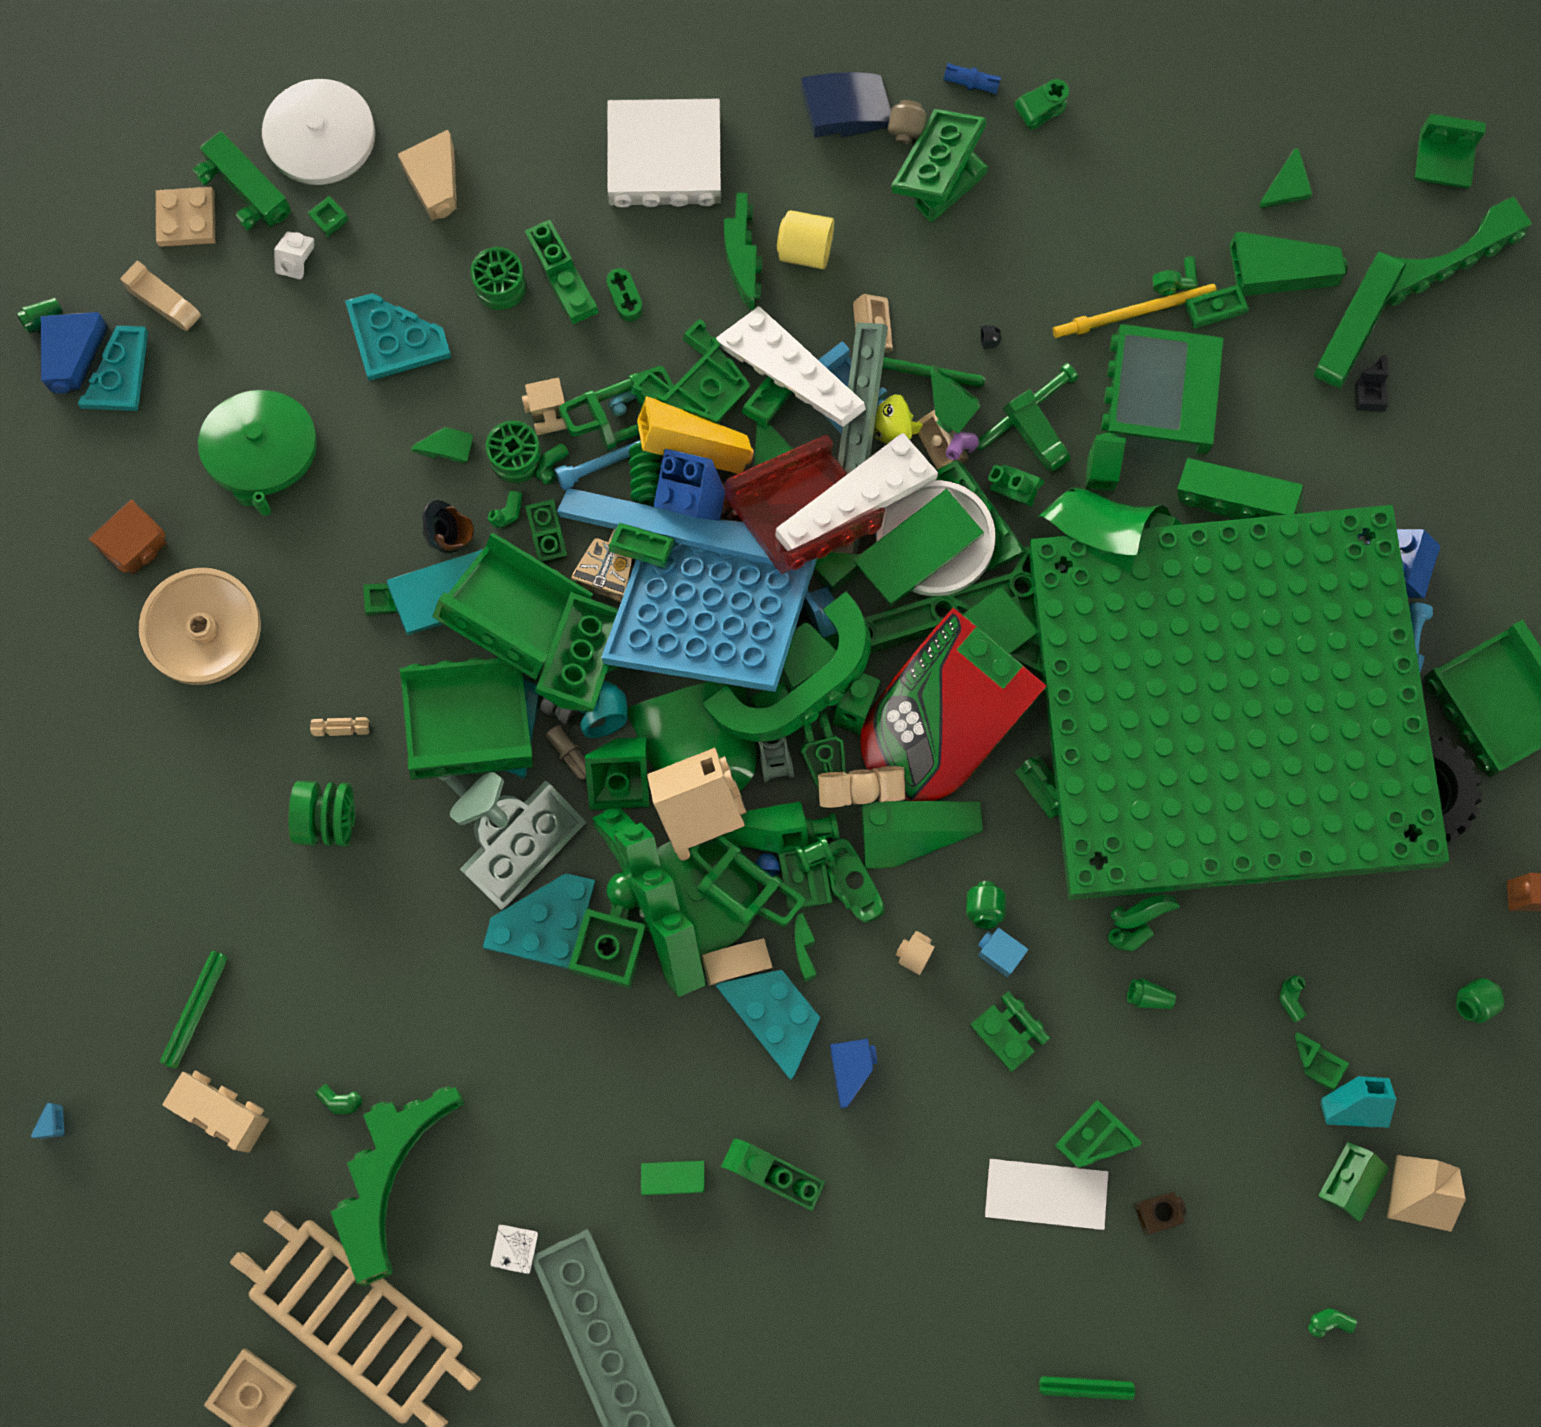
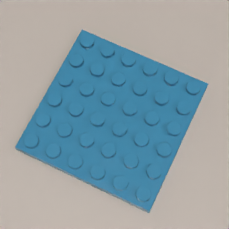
M720 519L721 522L775 533L777 528ZM822 541L793 557L784 547L777 566L675 543L665 568L636 560L601 657L603 663L776 692Z

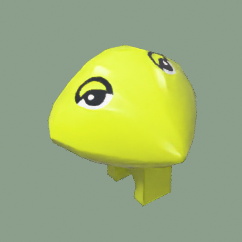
M894 394L877 406L874 435L878 441L888 444L902 433L910 440L912 434L919 433L923 424L912 421L914 415L910 413L908 404L902 395Z

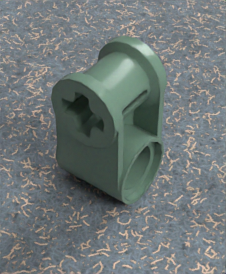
M786 736L780 738L776 744L758 742L764 783L769 782L771 778L782 776L794 778Z

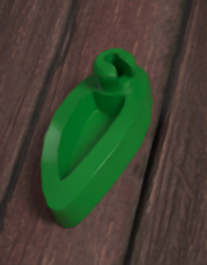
M1156 895L1139 902L1127 911L1123 906H1118L1111 912L1110 916L1115 921L1114 925L1120 929H1133L1152 921L1166 912L1179 909L1180 905L1174 896Z

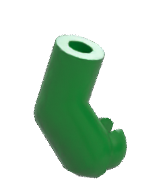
M509 491L506 507L501 510H491L488 514L489 523L495 528H504L516 521L519 517L523 494L517 491Z
M1147 924L1142 925L1133 933L1121 930L1120 928H1113L1108 933V942L1115 949L1133 952L1151 939L1154 933Z
M1300 975L1287 977L1283 981L1279 995V1001L1293 1023L1307 1015L1298 1002L1301 990L1305 988V981Z
M324 1084L315 1093L316 1097L328 1110L336 1115L352 1114L357 1111L363 1102L359 1093L351 1092L349 1095H336L327 1084Z
M1326 1308L1311 1317L1308 1330L1315 1337H1323L1325 1332L1335 1327L1352 1334L1357 1325V1319L1333 1308Z

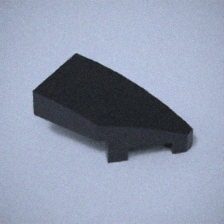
M1382 355L1374 365L1363 370L1360 378L1355 384L1356 410L1386 411L1388 406L1386 380L1389 376L1387 355Z

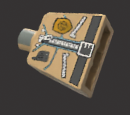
M613 529L609 542L598 538L592 541L573 572L571 579L591 593L621 603L635 559L609 552V544L616 529Z

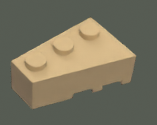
M196 1070L193 1074L182 1072L162 1105L190 1123L203 1128L209 1135L227 1142V1146L233 1150L250 1153L269 1121L268 1118L262 1115L264 1109L250 1101H247L246 1105L235 1100L238 1094L222 1085L219 1090L209 1085L211 1079Z

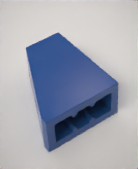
M99 312L41 316V381L50 392L64 394L68 393L69 390L80 389L107 331V323Z

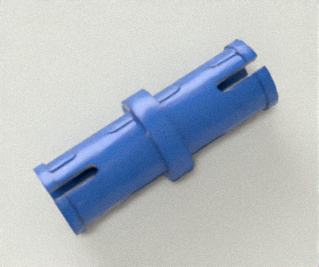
M951 63L947 64L943 81L967 86L966 89L971 91L975 88L993 93L994 95L997 94L1001 81L1000 76L997 77L977 71L978 68L974 67L967 69L952 65Z

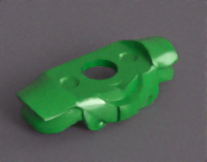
M846 838L829 844L834 861H826L828 866L826 871L829 875V887L835 898L838 897L847 909H851L854 915L862 922L867 923L877 920L885 913V906L858 853ZM851 872H860L864 877L863 885L858 889H851L846 882L847 876Z

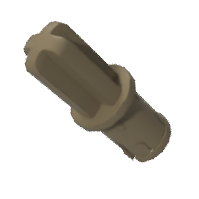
M561 725L555 726L545 735L546 739L550 741L560 754V761H565L579 780H585V758L579 751L580 746L578 744L574 745Z

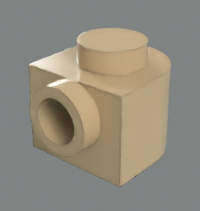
M915 931L910 941L904 939L896 953V956L900 957L898 964L920 975L935 947L930 944L932 940L926 935Z

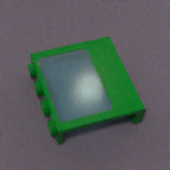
M1120 324L1117 334H1112L1110 341V351L1114 352V359L1109 360L1107 377L1111 378V386L1106 387L1104 404H1108V413H1103L1101 430L1106 431L1105 433L1197 444L1196 453L1208 455L1214 442L1223 338Z

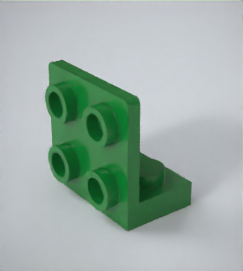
M1430 113L1420 130L1415 180L1469 189L1472 185L1476 146L1485 134L1486 123Z

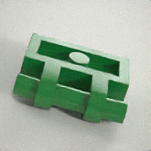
M1008 991L1000 998L1008 1007L1003 1013L993 1004L969 1026L1011 1073L1035 1052L1027 1043L1030 1038L1034 1037L1042 1046L1051 1037L1043 1030L1044 1025L1040 1020H1035L1024 1008L1025 1003L1020 998L1017 1000ZM1014 1015L1026 1028L1021 1035L1008 1021Z

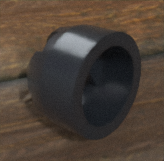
M992 325L981 326L980 339L982 348L988 349L999 345L1002 335L998 327Z

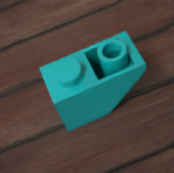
M1358 1076L1321 1098L1320 1104L1326 1124L1389 1128L1396 1096L1390 1078Z

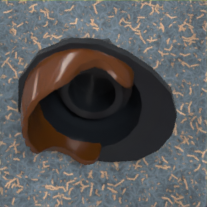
M433 500L425 506L422 515V535L430 547L445 554H450L458 551L459 548L467 545L472 540L474 534L472 520L459 513L455 506H451L441 500Z

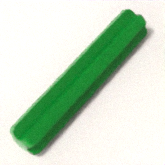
M1042 1376L1039 1380V1392L1042 1395L1133 1400L1135 1397V1385L1133 1382Z

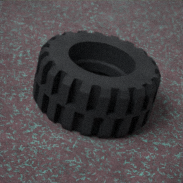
M1429 733L1437 784L1442 794L1441 810L1448 844L1466 832L1471 826L1470 821L1477 818L1480 809L1476 805L1482 802L1483 794L1481 791H1477V786L1482 783L1480 775H1474L1472 771L1476 767L1472 759L1467 761L1462 756L1465 751L1459 745L1453 748L1449 745L1451 740L1443 736L1435 740L1434 733ZM1410 830L1404 833L1405 838L1410 837V842L1416 838L1414 833L1410 834Z

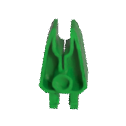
M826 713L819 715L820 726L824 734L823 738L814 740L812 724H804L802 726L806 742L803 743L800 753L818 791L819 774L842 771L846 773L843 740L832 735Z

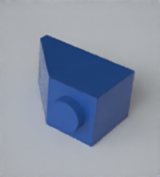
M868 1039L832 1044L830 1046L840 1109L848 1107L873 1071L872 1065L877 1064L875 1046H869Z

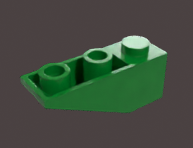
M801 801L746 811V813L741 814L745 826L722 835L729 842L737 846L776 853L794 851L797 846L805 847L809 845L807 825Z
M734 1138L721 1167L813 1211L825 1184V1181L737 1138Z

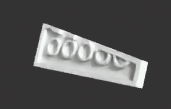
M759 306L716 338L720 343L719 348L739 361H745L752 365L755 371L761 375L766 374L774 380L775 384L782 388H788L795 393L797 398L811 404L814 409L843 427L866 410L864 402Z
M902 433L777 527L775 536L793 557L935 481L938 472L907 436Z

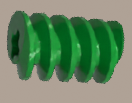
M639 442L628 450L631 457L629 466L632 468L629 472L632 479L630 488L633 490L630 498L635 503L654 506L660 476L658 473H660L662 463L658 462L663 460V455L643 451L642 444Z

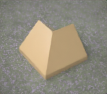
M1396 1155L1387 1218L1452 1231L1466 1200L1460 1168L1438 1160Z

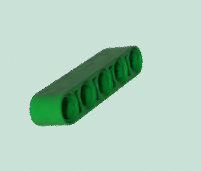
M1380 251L1377 253L1315 370L1314 378L1336 388H1342L1402 276L1406 262Z

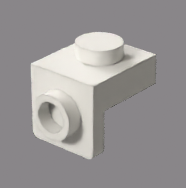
M286 232L274 249L275 272L301 279L304 276V261L314 249V238L303 236L300 233Z

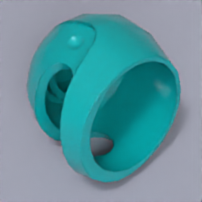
M603 681L593 712L579 711L585 714L580 723V728L586 737H605L619 730L627 722V699L625 693L618 685ZM605 717L606 721L602 726L590 728L595 721Z

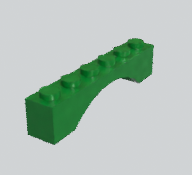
M1513 196L1491 207L1481 220L1476 234L1455 251L1428 259L1394 257L1406 262V266L1386 306L1389 304L1392 307L1396 306L1407 298L1406 295L1412 292L1419 294L1425 291L1431 285L1430 283L1439 280V282L1447 280L1457 269L1462 267L1463 270H1466L1475 265L1479 258L1485 255L1487 258H1490L1508 243L1513 246L1526 237L1525 232L1532 222Z

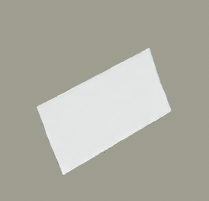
M990 1159L985 1217L1104 1230L1108 1171Z

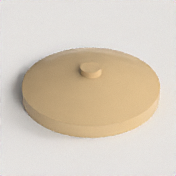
M212 568L188 569L165 579L147 598L139 620V638L143 651L149 661L165 676L189 685L216 683L236 673L254 653L261 631L260 613L252 594L232 575Z

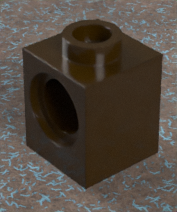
M1168 1192L1133 1204L1144 1235L1185 1223L1183 1216L1187 1214L1182 1198L1180 1196L1176 1197L1175 1192ZM1159 1203L1165 1204L1169 1209V1216L1163 1222L1155 1215V1208Z

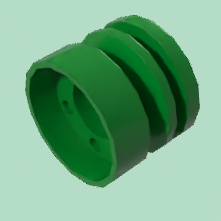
M297 781L293 786L289 804L288 825L291 842L294 845L314 846L321 833L325 846H332L335 841L338 847H347L355 823V802L352 785L350 783H341L337 788L334 782H329L324 794H322L321 786L318 782Z

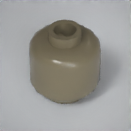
M902 100L891 109L888 131L892 136L896 137V142L910 145L913 140H917L922 134L927 114L921 108L922 105L920 103Z

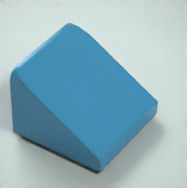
M46 1104L32 1132L31 1138L48 1139L64 1135L62 1105Z

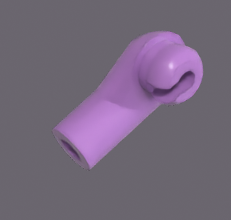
M972 432L955 433L945 452L946 456L949 459L957 460L964 449H969L968 453L974 452L979 445L978 437Z

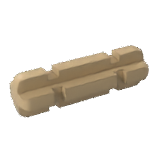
M356 717L355 720H352V718H328L327 721L313 719L311 720L310 731L313 736H325V733L329 734V736L353 735L354 732L357 735H367L370 733V721L367 717Z

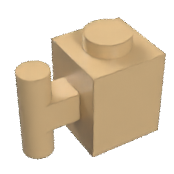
M559 377L526 384L527 395L522 396L525 413L531 412L534 422L545 420V422L534 424L536 435L567 429L562 418H556L560 416V405L565 403Z

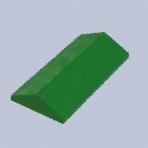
M573 592L570 593L535 692L561 709L593 712L609 666L603 663L601 657L618 612L617 608Z

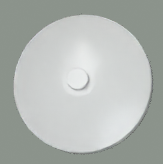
M315 79L291 86L271 103L264 117L262 138L270 160L280 172L301 183L323 185L340 181L352 175L364 164L374 145L375 124L367 103L354 89L337 81Z
M935 480L886 506L880 517L877 527V541L947 488L984 531V536L912 590L914 593L926 596H946L960 592L981 577L992 559L995 547V527L991 514L976 494L959 484Z

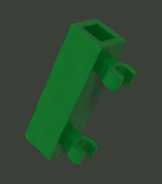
M222 131L199 147L206 162L199 163L193 168V172L197 175L196 178L204 186L209 184L217 173L248 205V207L242 208L236 214V217L240 220L239 223L247 231L254 227L260 218L269 228L283 222L292 210L286 197Z

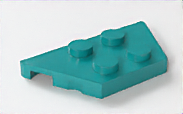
M782 970L717 984L716 988L789 1080L794 1078L818 1025L820 1016Z

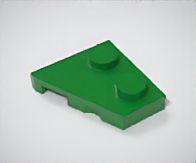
M1096 1100L1054 1147L1076 1168H1080L1138 1147L1142 1142L1103 1104Z

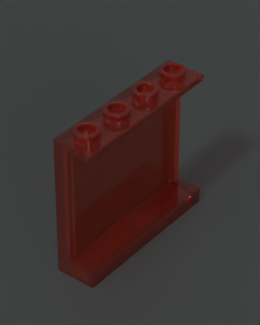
M827 434L730 477L726 481L725 498L780 574L790 570H798L805 563L815 558L821 559L836 548L849 546L856 539L866 534L872 535L876 533L882 526L885 513L883 507L789 551L786 550L775 536L777 527L847 475L831 454L833 441Z

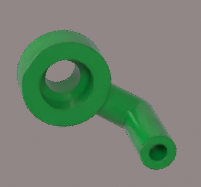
M1189 256L1184 258L1186 278H1181V274L1173 270L1156 273L1152 277L1153 290L1162 296H1170L1179 289L1192 290L1197 288L1195 257Z
M256 492L253 496L233 493L241 505L254 506L262 516H268L271 513V508L262 492Z

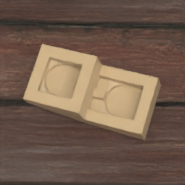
M764 938L727 947L701 956L709 986L773 968Z

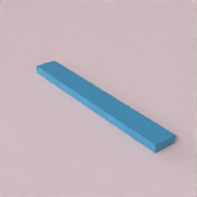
M572 488L567 489L557 510L559 517L616 529L620 522L674 538L675 543L776 566L784 549L775 533L717 520L695 518L649 505Z

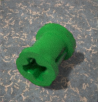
M835 813L830 814L827 818L815 820L805 818L809 844L819 840L822 836L825 839L833 838L834 840H839Z
M824 836L820 837L819 841L805 847H795L798 859L805 873L810 871V867L824 861H834Z

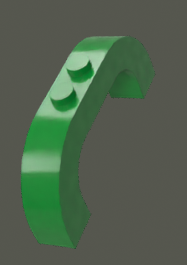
M847 591L823 609L827 619L839 634V646L835 656L791 693L773 706L752 708L739 701L726 685L703 703L725 730L734 736L749 741L765 742L777 740L795 732L804 724H811L818 718L819 712L828 705L833 706L843 698V694L851 688L852 683L862 675L867 665L871 648L867 622L858 605Z

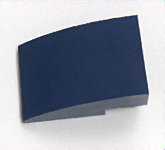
M842 72L801 78V92L814 138L840 133V137L843 138L888 128L891 109L881 75Z

